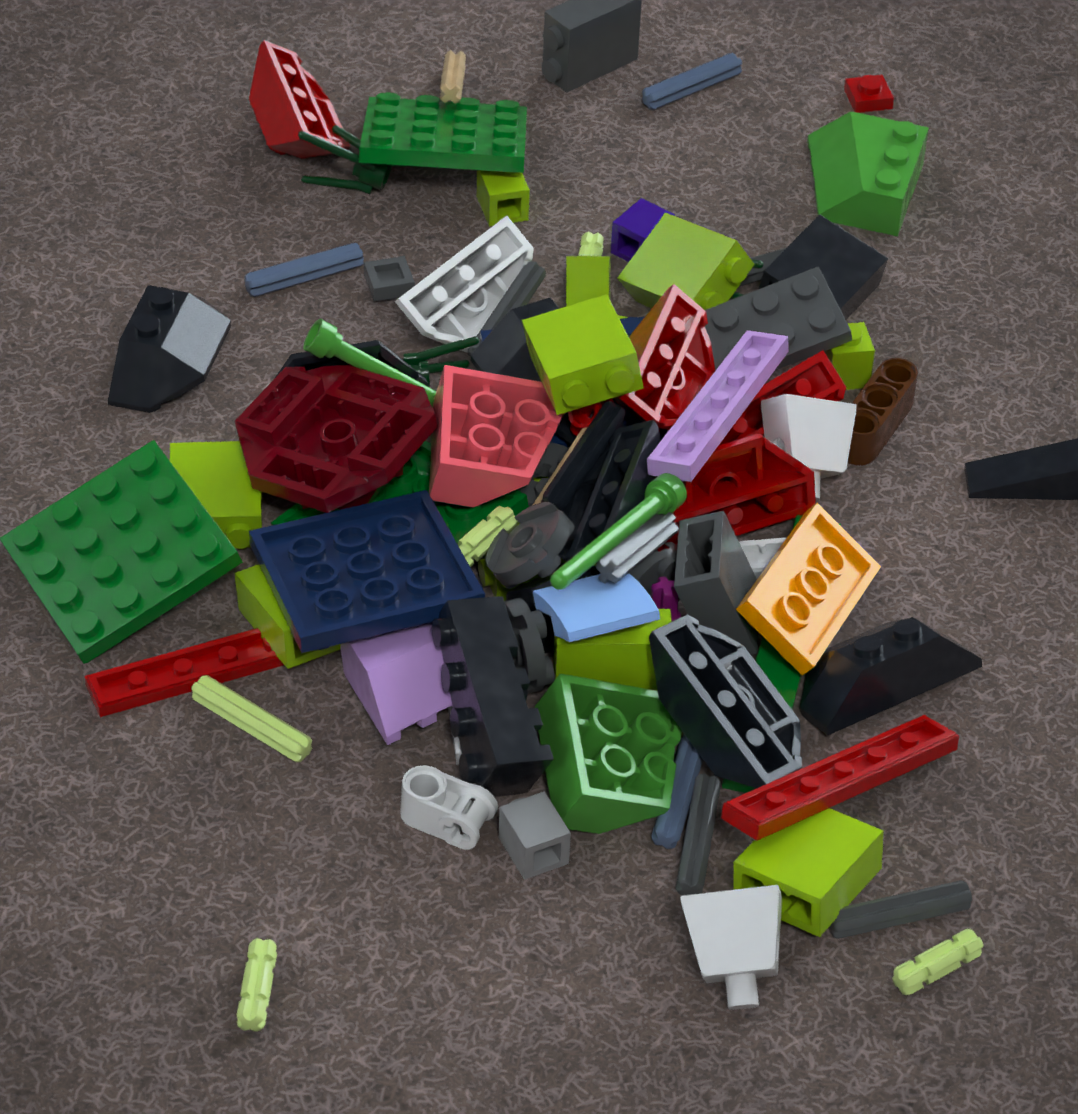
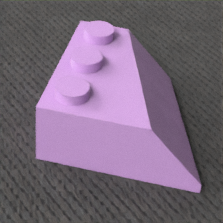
M433 622L425 623L415 628H404L379 634L369 639H359L340 644L343 672L387 745L401 739L402 729L415 723L424 728L437 721V712L452 706L450 692L444 691L441 682V667L444 661L441 647H436L433 641Z

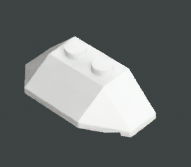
M505 216L399 297L395 303L425 337L448 344L477 336L523 266L532 261L534 248L510 218ZM464 348L461 351L468 353V348Z

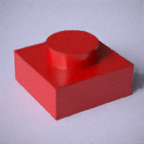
M864 75L862 77L845 79L844 91L854 112L862 113L893 109L894 97L883 75Z

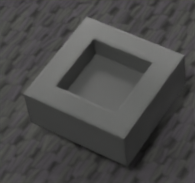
M405 256L364 262V277L373 301L399 298L415 286V281Z

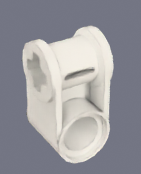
M422 765L409 769L404 774L402 780L400 805L401 818L405 824L441 838L448 844L464 850H470L475 847L480 838V828L485 821L492 819L498 810V803L495 797L487 789L450 776L435 767Z

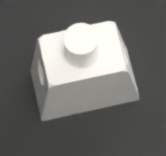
M783 394L761 400L765 438L814 471L816 501L820 500V478L840 475L847 469L856 416V404L791 394Z
M771 885L681 896L682 908L700 971L705 982H725L728 1009L758 1007L756 978L778 975L782 895L779 886Z

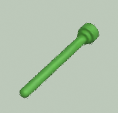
M320 318L309 330L303 345L305 351L318 358L324 356L332 358L335 356L356 368L423 387L433 407L437 391L343 341V335L337 332L336 326Z
M663 473L647 485L644 500L551 575V585L557 590L565 589L655 514L666 515L668 512L673 513L685 502L687 497L683 482L677 476L670 473Z

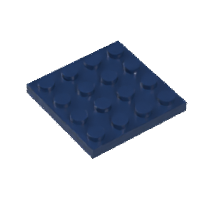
M427 490L249 531L250 546L301 653L324 650L330 646L359 639H369L379 634L404 628H415L422 624L433 622L435 618H439V613L447 600L485 597L484 590Z

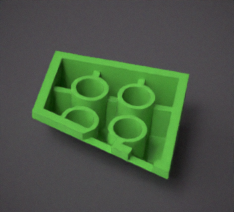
M850 111L809 134L807 141L811 153V169L814 175V191L818 216L820 214L833 223L898 236L924 164L929 127L915 125L907 121L900 122Z
M559 674L534 708H538L543 723L541 730H538L541 745L549 744L554 758L546 769L550 799L567 828L601 834L665 814L670 809L677 765L673 760L675 747L680 742L682 730L659 700L658 691Z

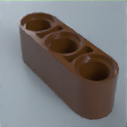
M902 358L885 360L852 402V404H856V416L848 457L849 464L861 466L872 463L911 410L918 376L917 367L912 362Z

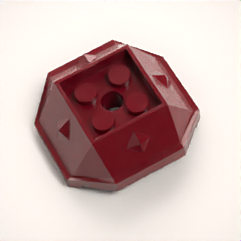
M351 365L323 366L307 371L304 366L285 367L235 420L252 488L298 503L302 506L303 510L311 507L326 513L335 509L341 510L371 503L392 479L403 475L407 461L438 427L435 412L423 387Z

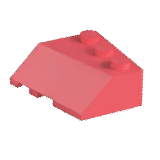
M444 365L433 402V410L438 427L432 432L430 497L433 501L474 508L530 483L565 414H556L542 382Z

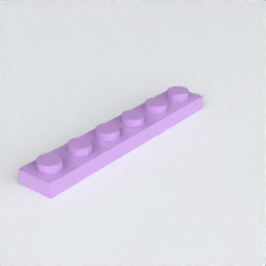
M747 330L647 458L648 475L659 476L663 473H670L677 476L682 482H691L789 352L788 336Z

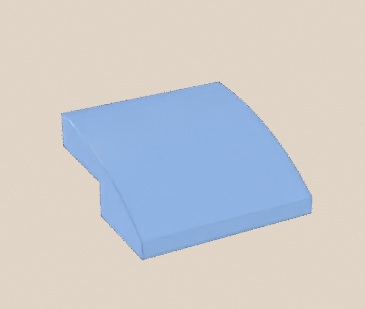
M629 573L617 583H613L610 580L607 583H603L598 579L600 576L598 574L575 580L563 590H557L550 586L533 591L536 610L551 616L554 635L568 642L660 620L659 610L644 587Z

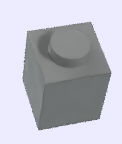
M545 791L526 798L515 799L499 808L498 838L524 880L569 864L571 832Z

